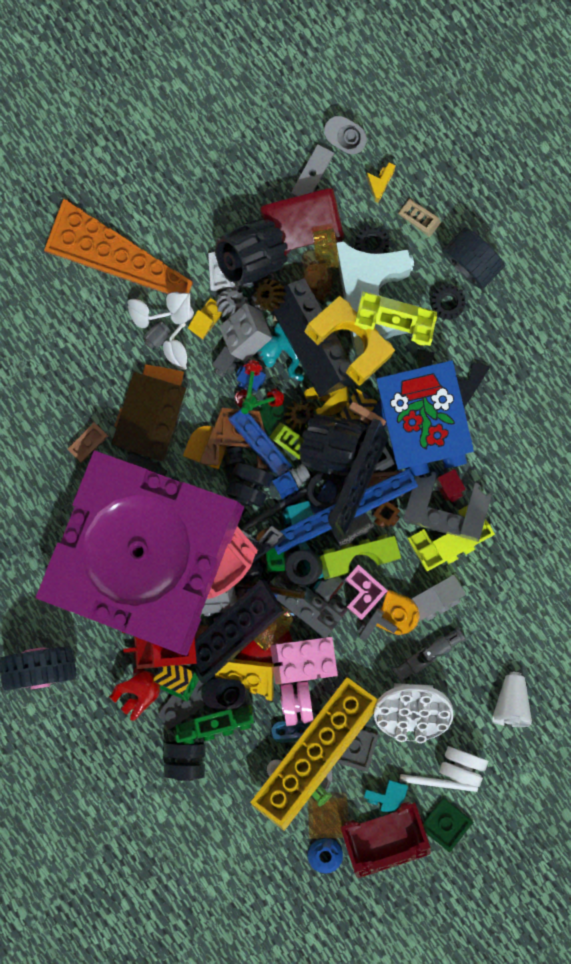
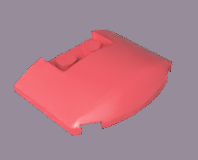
M238 526L231 543L227 545L207 599L217 597L231 589L246 575L252 566L258 550Z

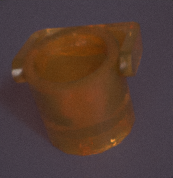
M311 264L303 272L300 280L305 278L315 298L324 300L328 292L331 291L333 272L321 264ZM323 288V295L318 294V292Z

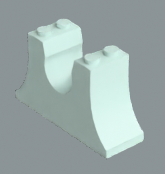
M345 242L336 243V256L344 300H347L356 312L358 311L362 291L379 295V289L384 284L403 280L409 277L410 272L413 271L414 260L413 256L409 255L408 250L371 254L355 250ZM375 324V328L384 339L408 333ZM350 331L356 360L363 354L364 346L360 337Z

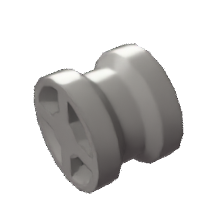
M300 464L297 469L292 468L290 470L298 487L303 482L311 480V476L303 464Z

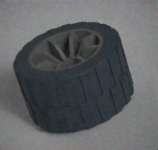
M463 227L442 249V253L454 268L480 289H484L505 267V263L498 253L484 239L467 227Z

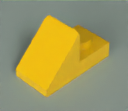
M388 163L386 168L383 167L378 177L367 173L366 178L375 202L379 203L395 171L396 165Z
M212 298L209 299L201 311L198 310L188 327L189 330L202 340L223 314L218 312L217 302Z

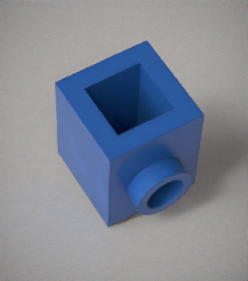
M240 366L236 373L238 386L247 391L250 375L245 373L243 366ZM260 371V375L254 376L252 391L256 394L265 381L266 374Z

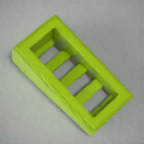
M279 423L271 434L270 439L300 460L301 452L299 454L296 452L304 439L286 425ZM290 434H291L292 437L289 439V441H288V442L286 443V445H285V444H284L285 441L287 440V438H288V437L290 436ZM296 439H297L298 442L295 444V446L293 447V449H291V446L294 444V442H295Z

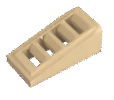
M411 199L406 202L398 213L428 237L441 224L437 216ZM413 206L415 209H414V210L412 211V213L408 216L406 213H407V212L410 210V208ZM418 211L421 212L418 215V217L414 220L413 217L415 216V214ZM426 216L427 218L420 224L421 219Z

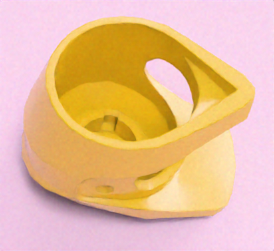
M314 387L304 392L306 400L318 399L319 401L326 402L321 408L316 409V414L330 416L339 413L350 400L347 387L322 397L318 396Z

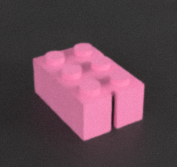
M332 637L270 646L272 663L282 662V666L274 667L275 684L338 676Z

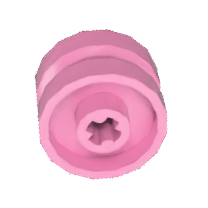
M308 680L297 682L298 694H294L291 683L281 684L282 696L280 698L282 712L285 714L286 726L297 724V712L301 713V720L304 724L312 723L313 714Z

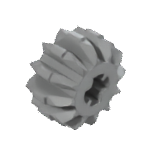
M228 288L226 291L221 292L216 305L218 306V312L223 313L222 317L227 316L229 318L245 303H249L247 302L248 297H244L243 292L239 293L237 289L232 291Z

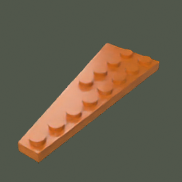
M63 199L44 249L45 252L165 294L172 292L190 293L193 285L191 280L166 266L163 262L140 249L111 228L106 227L94 217L86 214L83 210L68 202V200Z

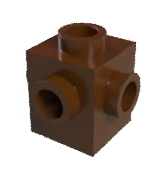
M391 500L372 510L374 512V522L381 528H384V526L388 528L390 525L395 526L400 518L398 516L400 512L398 505ZM384 511L389 512L388 518L382 516Z

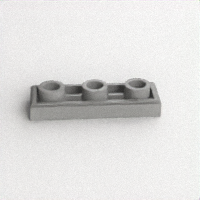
M317 144L291 195L297 197L314 192L333 158L334 152ZM310 172H315L316 175H315V176H310L309 173H310Z

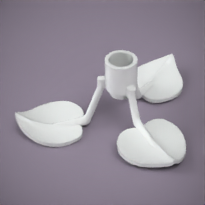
M172 292L168 294L166 302L170 312L154 316L148 315L149 309L141 300H128L129 314L133 322L140 328H146L149 325V320L170 315L172 321L175 324H179V327L170 336V341H164L163 351L166 358L174 366L186 370V350L181 342L174 340V337L182 327L186 326L185 322L194 317V311L190 306V293Z

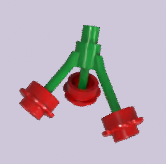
M254 360L244 364L245 373L250 375L248 390L243 389L235 394V403L237 406L242 407L241 412L248 414L253 407L255 408L265 403H269L272 407L281 406L284 401V395L281 391H277L276 388L267 393L266 399L256 400L252 395L254 376L260 375L262 366L258 361Z

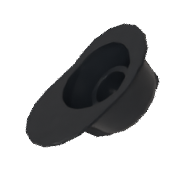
M212 679L203 686L201 691L203 702L208 707L215 709L235 710L246 699V688L238 680Z

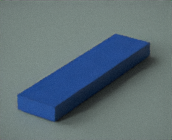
M240 409L228 419L276 479L292 466L249 413L243 414Z

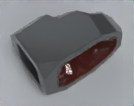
M343 576L326 580L323 578L317 582L312 591L328 603L343 586L345 579Z

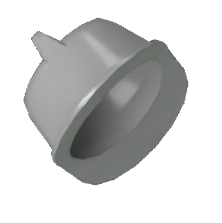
M335 116L329 119L325 125L324 132L327 140L348 154H357L365 148L367 142L366 133L353 121L342 116Z

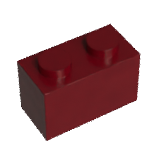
M455 469L438 477L435 481L445 502L448 500L451 503L462 498V493L466 490Z

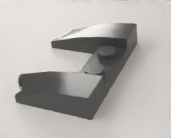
M432 472L431 477L420 478L419 475L416 476L415 480L418 487L412 489L404 522L479 542L492 495L486 496L479 490L480 485L475 483L466 516L463 517L428 507L437 472Z

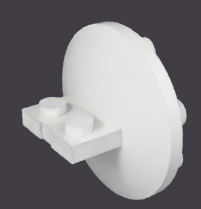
M394 683V688L385 692L377 700L374 708V718L378 727L387 735L396 738L397 741L424 743L426 740L435 738L448 730L453 720V707L447 696L434 689L433 685ZM407 731L415 732V740H407Z

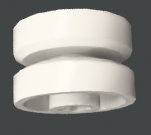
M448 746L445 757L454 761L455 764L443 762L439 773L457 782L480 787L483 777L472 770L485 771L489 761Z

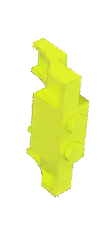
M362 291L355 325L362 329L374 330L375 324L411 333V341H415L419 345L430 346L433 340L437 312Z
M468 506L457 511L460 516H466ZM485 519L479 542L451 534H446L432 542L425 529L407 538L427 572L446 561L448 564L459 559L457 555L462 552L467 555L476 550L475 545L492 537L495 533Z

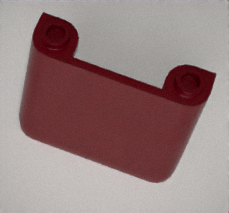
M332 188L277 201L260 208L261 219L273 221L275 228H279L282 231V241L287 243L288 249L285 250L286 256L290 253V250L324 241L331 243V245H336V243L342 242L345 239L336 197Z
M405 802L400 805L397 812L361 824L355 822V820H350L343 823L344 826L340 827L356 878L365 877L431 854V847L416 803Z

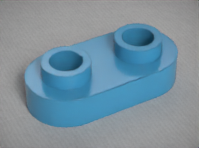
M298 720L297 724L292 726H286V721L277 722L272 727L273 739L279 743L298 741L303 733L300 734L298 731L304 730L305 732L310 724H304L302 720ZM280 732L285 733L283 736L279 735Z

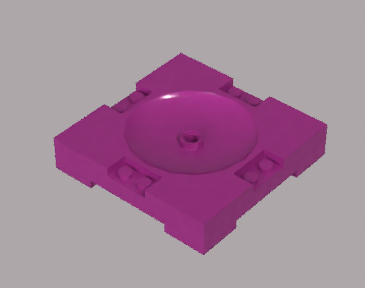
M94 450L72 504L74 510L61 542H57L35 598L187 656L201 621L200 615L227 545L232 541L244 506L238 501L185 482H179ZM143 548L144 552L142 556L138 557V550Z

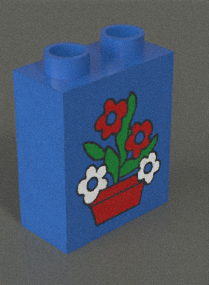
M453 360L376 379L398 470L409 468L414 477L429 473L428 463L443 459L445 468L467 464L465 454L474 452Z

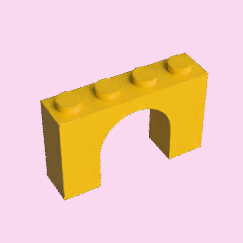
M339 296L307 325L304 332L317 345L336 330L346 329L356 333L362 340L364 351L349 366L346 373L360 386L391 358L395 349L389 341L379 334L375 327L372 330L362 329L355 325L357 312L347 300Z

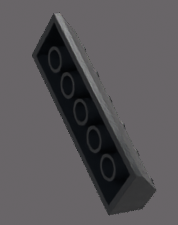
M305 278L286 285L282 291L287 294L282 298L285 302L280 303L281 308L274 309L272 312L318 396L322 397L352 385L354 380L346 373L352 363L335 332H332L319 345L304 332L307 325L322 312Z

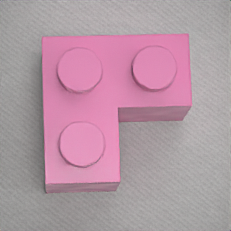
M359 565L345 579L348 584L359 592L347 608L360 620L368 614L388 591Z

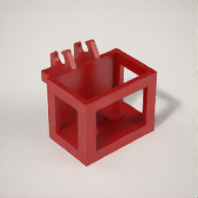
M135 636V647L123 649L124 653L134 652L137 669L197 664L195 638L187 656Z

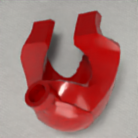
M136 667L133 671V678L117 684L109 698L116 703L123 693L137 695L138 700L128 699L120 708L126 715L133 709L130 720L135 721L158 698L161 685L154 682L155 675L152 672L137 669Z

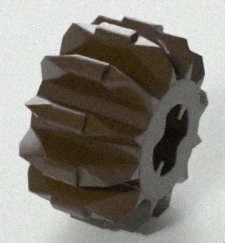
M270 278L265 279V281H259L260 287H254L257 290V293L253 295L257 298L255 303L260 305L262 310L274 311V309L281 308L280 303L285 302L282 298L287 295L285 292H282L285 286L281 285L278 280Z
M300 399V404L298 405L293 400L294 408L287 405V409L290 412L284 413L285 417H291L286 420V424L293 422L291 429L294 430L297 425L298 432L302 431V426L307 430V422L315 415L312 412L316 408H308L311 404L310 401L303 405V399ZM304 412L305 418L297 419L296 413Z

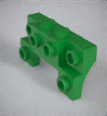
M252 705L193 719L194 721L177 724L176 741L179 744L191 745L194 744L195 739H204V742L214 740L215 735L222 734L223 737L232 735L234 730L240 728V731L252 728L251 724H255Z

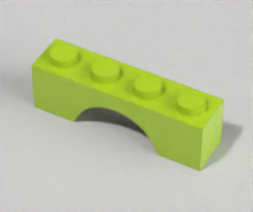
M388 534L377 537V541L371 542L370 539L360 541L358 546L353 547V544L342 546V550L335 551V548L323 551L324 555L320 556V559L322 560L324 579L348 573L349 564L356 555L368 556L377 565L401 559L395 536L388 537Z

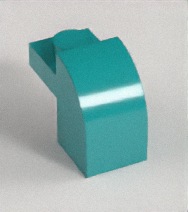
M388 779L384 794L365 789L363 797L367 798L366 802L378 805V802H380V811H393L403 803L408 785Z

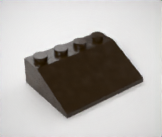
M133 372L112 445L165 462L188 388Z

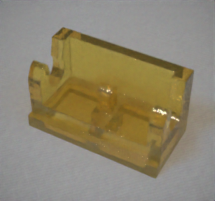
M334 229L313 232L316 261H328L321 263L320 268H339Z
M283 613L258 635L254 641L266 651L291 629L292 616L290 615L286 618Z

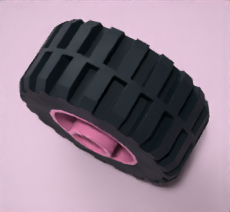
M70 646L50 649L42 647L0 657V676L3 689L13 690L26 687L37 689L50 687L51 683L75 680L77 673L73 649Z

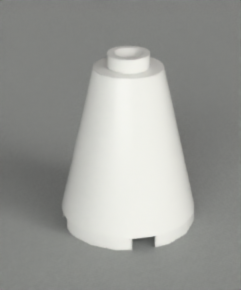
M510 672V675L505 676L492 717L493 723L504 726V723L511 724L512 727H529L531 725L532 718L525 677L521 676V673Z

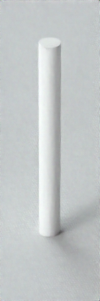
M400 774L399 782L478 791L476 786L466 785L457 781Z

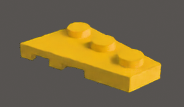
M232 659L215 674V678L238 680L244 684L246 689H249L250 693L255 695L256 693L261 694L269 701H272L274 698L273 663Z

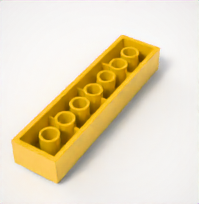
M347 677L250 802L252 806L285 831L372 717L378 699Z

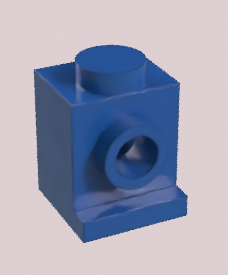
M290 472L272 481L282 500L299 490Z

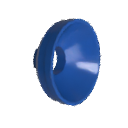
M322 837L310 845L308 861L317 872L331 873L341 865L343 851L336 840ZM322 851H329L332 857L329 862H322L319 856Z

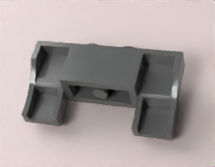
M280 571L269 583L271 586L304 591V599L277 595V600L324 638H327L348 611L340 601L333 598L328 604L305 585L295 584L290 581L286 571Z

